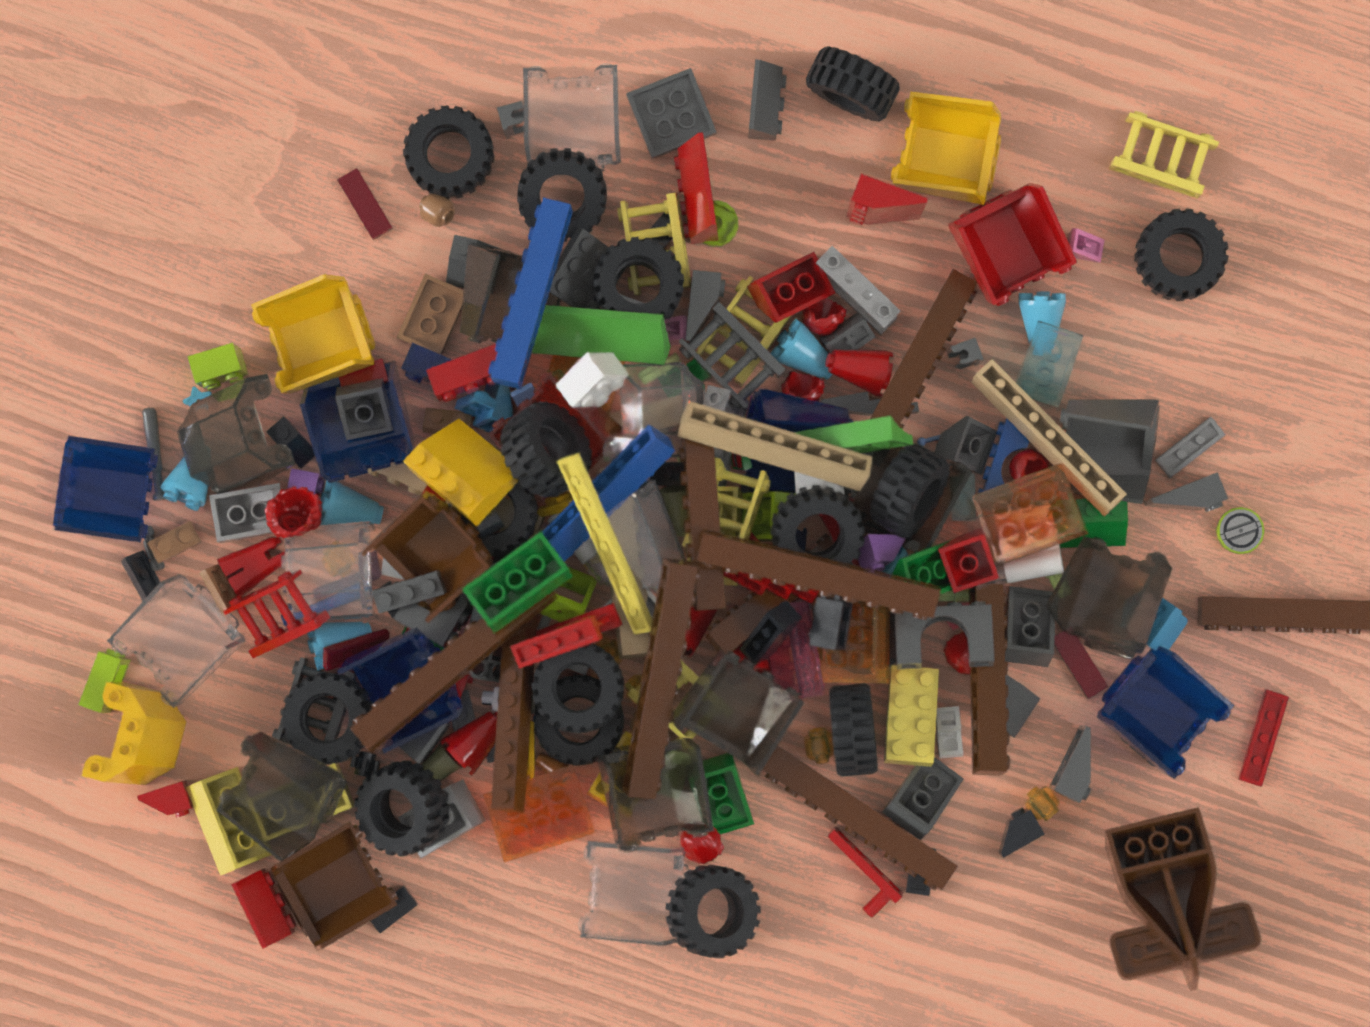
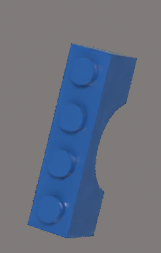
M1005 418L1004 422H999L996 431L999 439L997 444L993 443L989 454L992 462L990 467H985L982 479L986 481L983 489L979 488L975 502H978V509L991 513L1008 511L1013 492L1005 485L1002 479L1001 469L1005 458L1014 451L1025 450L1029 444V440L1007 418Z

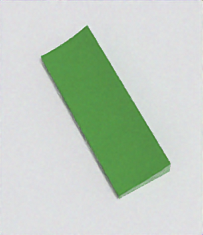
M546 305L532 353L582 358L587 353H614L619 361L665 365L671 346L663 315Z
M891 416L794 432L795 434L858 453L913 445V436L903 431Z

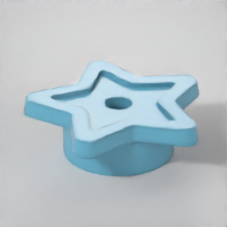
M192 387L191 396L184 399L183 403L191 407L193 417L201 411H212L209 404L212 392H201L197 387Z

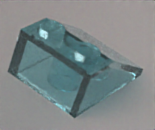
M1038 320L1015 382L1032 399L1059 407L1083 335Z

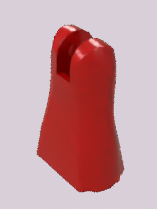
M275 536L264 539L254 545L217 559L225 576L229 578L228 581L237 596L241 594L243 597L290 559L291 556L288 550L277 554L273 558L269 551L283 543L280 537Z

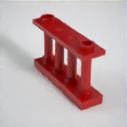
M301 569L293 573L288 570L278 576L277 581L245 597H242L241 594L229 601L230 606L223 610L225 615L237 610L255 639V645L248 652L253 659L319 628L331 618L326 609L319 613L312 611L294 583V580L303 573ZM286 586L304 615L302 621L295 619L277 589ZM267 594L270 595L288 624L286 629H283L282 626L279 627L261 597ZM253 602L270 629L271 636L267 637L266 634H262L245 605Z
M614 603L541 628L537 630L536 636L515 643L510 648L518 667L522 668L599 641L603 638L602 632L617 628L623 624Z

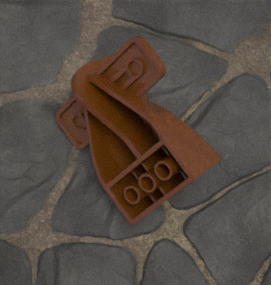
M1199 807L1105 830V849L1120 895L1126 906L1145 924L1116 932L1110 938V948L1118 975L1122 980L1131 981L1182 968L1189 990L1194 991L1198 989L1199 964L1251 952L1259 948L1261 936L1253 910L1248 903L1239 902L1211 909L1216 886V863Z

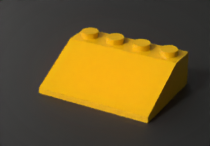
M459 418L418 444L403 461L412 473L450 505L455 507L475 526L480 524L518 482L517 478L514 479L510 474L512 472L509 467H506L504 463L505 457L502 456L501 452Z

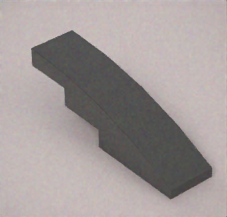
M868 392L822 399L820 403L821 407L872 416L881 399L869 401ZM918 402L911 403L915 406L911 414H917L919 412Z

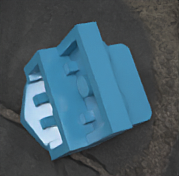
M487 383L484 391L477 390L458 399L454 408L475 417L472 426L500 436L502 435L504 425L514 417L510 387L497 383L493 385H488Z
M1147 588L1145 591L1125 601L1123 624L1121 627L1155 651L1157 648L1168 651L1186 626L1188 619L1181 614L1183 611Z

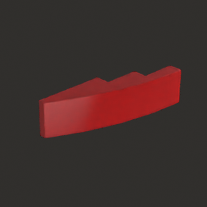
M723 567L725 577L760 596L767 589L785 600L792 593L812 604L819 590L811 588L809 591H802L796 589L795 585L786 583L785 586L777 585L771 582L772 579L762 577V580L748 577V573L740 571L738 574L728 573L724 571Z

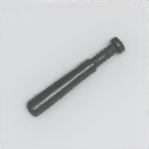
M150 407L143 409L142 416L150 471L154 480L155 494L153 495V500L160 501L166 499L163 497L164 492L160 488L163 483L161 474L163 468L156 409Z

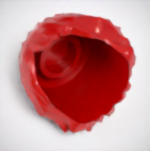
M825 298L803 310L802 322L814 334L820 336L830 335L837 329L840 323H843L844 318L847 316V309L840 304L837 305V302Z
M789 372V376H787L784 383H781L784 404L789 409L797 412L813 410L819 403L820 397L824 394V388L826 387L824 380L815 376L812 377L810 374Z
M1027 449L1016 454L1010 461V476L1014 481L1013 484L1017 491H1020L1022 494L1037 490V488L1052 478L1049 469L1050 462L1040 452Z
M960 632L946 641L943 651L947 663L955 671L963 675H970L968 640L965 633Z
M692 821L685 825L681 831L680 842L683 853L687 859L693 862L706 864L714 861L724 850L721 835L708 822Z

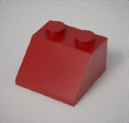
M982 528L961 534L938 548L954 593L999 578Z

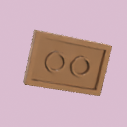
M425 274L397 338L440 357L469 293Z

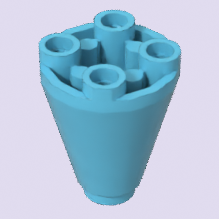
M1038 291L1034 296L1033 293H1019V307L1029 346L1032 349V355H1051V349H1054L1066 304V293H1052V296H1050L1049 291Z
M795 319L789 326L788 332L784 329L779 334L776 340L779 344L774 347L770 354L782 365L828 380L832 376L828 372V367L825 366L829 353L802 322Z
M196 442L195 446L189 449L160 487L165 492L163 496L165 499L171 502L178 500L186 503L185 506L194 511H198L200 507L205 505L213 461V448L207 444Z
M327 479L324 492H322L320 497L322 502L320 525L360 526L374 525V523L380 524L384 506H380L378 502L338 481Z
M325 622L319 628L308 632L307 635L310 639L307 640L311 654L315 653L314 661L317 670L324 669L323 647L372 633L369 622Z

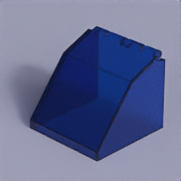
M396 361L385 363L388 383H384L389 401L393 431L346 440L335 398L337 387H341L339 377L304 389L300 408L320 474L324 481L328 480V483L344 480L345 475H349V478L368 473V469H372V471L391 467L393 462H395V465L403 464L405 458L415 449L413 432Z

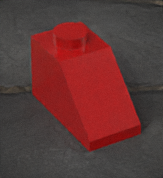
M187 780L137 796L138 801L168 816L175 814L176 818L190 814L189 809L194 808L186 789L188 787Z

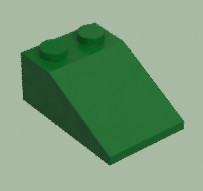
M732 752L687 765L689 780L704 822H708L715 827L720 835L754 825Z

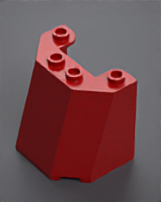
M1029 183L1014 191H1005L985 201L984 205L979 204L959 215V219L948 224L987 302L992 305L1000 306L1009 301L1008 297L1012 293L1022 290L1024 284L1030 281L1037 282L1045 278L1044 274L1049 271L1064 274L1072 269V265L1078 263L1047 193L1041 185Z

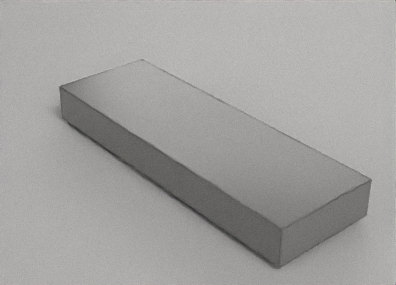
M1209 417L1155 459V461L1168 478H1171L1226 434L1215 420Z

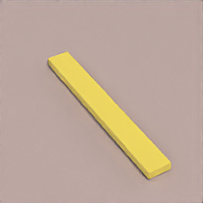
M579 453L559 459L557 463L634 635L650 632L653 619Z

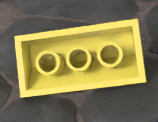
M238 767L186 787L220 876L272 855L269 844H264L246 801L250 796Z

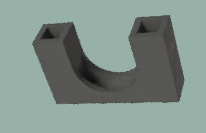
M463 591L458 602L452 608L440 612L429 623L425 621V618L430 611L416 603L400 607L394 620L445 649L448 647L446 645L447 642L454 636H458L456 632L460 625L464 626L470 616L469 610L473 604Z
M959 602L948 603L947 606H938L937 604L934 618L927 617V620L915 618L913 613L904 611L903 614L895 613L897 669H921V636L928 626L940 621L954 623L964 631L968 640L969 667L994 665L991 605H986V602H972L971 605L963 606Z

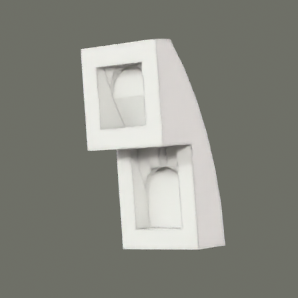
M959 706L937 708L936 731L939 758L963 757Z

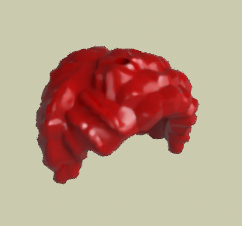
M292 486L291 488L281 489L275 498L268 501L267 507L264 509L267 526L270 527V531L276 537L282 538L302 536L305 532L316 530L321 524L322 517L320 497L318 494H314L313 491H309L307 487H300L298 489L296 486Z

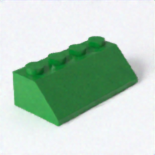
M1087 499L1033 500L1029 502V507L1050 503L1060 548L1126 546L1128 504L1125 501H1121L1105 517Z
M539 532L462 588V590L495 634L572 578L573 575L542 532Z
M951 540L900 558L892 574L938 585L941 589L940 595L953 590L938 548Z

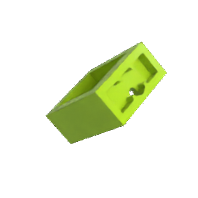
M568 567L573 577L561 586L584 595L582 604L556 594L558 598L539 614L561 622L585 613L598 581L597 578Z
M108 648L106 651H98L78 705L99 713H111L112 708L106 706L103 701V692L106 682H123L131 661L125 658L126 653Z

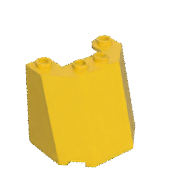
M910 91L909 98L905 100L904 112H907L911 122L910 127H907L905 130V141L907 142L905 150L901 152L900 163L893 167L891 171L893 184L904 190L984 205L987 191L990 192L993 186L1001 145V135H998L1001 123L1000 111L992 101Z
M324 274L251 304L253 309L252 317L255 323L260 324L262 327H268L270 330L269 338L272 345L276 348L278 354L277 362L283 369L278 371L275 377V385L281 393L291 394L374 365L371 350L375 349V341L360 298L357 294H351L348 282L343 276Z
M106 682L103 692L105 705L109 708L123 711L111 758L100 755L89 757L85 761L81 776L109 783L147 785L175 768L187 722L178 710L170 693L127 682Z

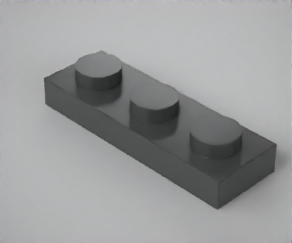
M440 570L372 591L379 614L447 593Z

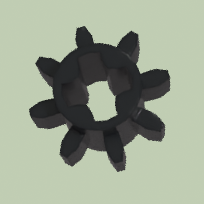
M360 750L358 756L352 757L350 767L355 768L354 774L367 777L372 772L378 770L381 761L376 760L377 754Z

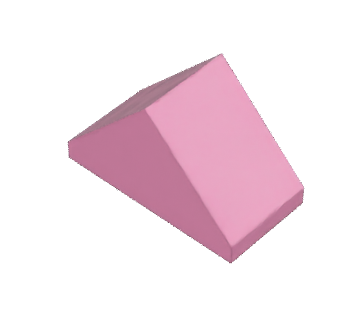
M1073 228L1069 232L1067 240L1075 258L1101 262L1104 239Z
M687 316L671 317L664 321L670 345H679L681 338L684 341L686 340Z

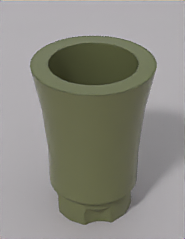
M664 487L660 489V494L664 502L671 536L683 537L686 535L684 532V519H687V510H683L682 496L685 495V487Z
M441 743L421 764L424 766V770L429 769L434 773L433 777L439 779L440 782L462 768L457 760L447 751L446 748L448 746Z

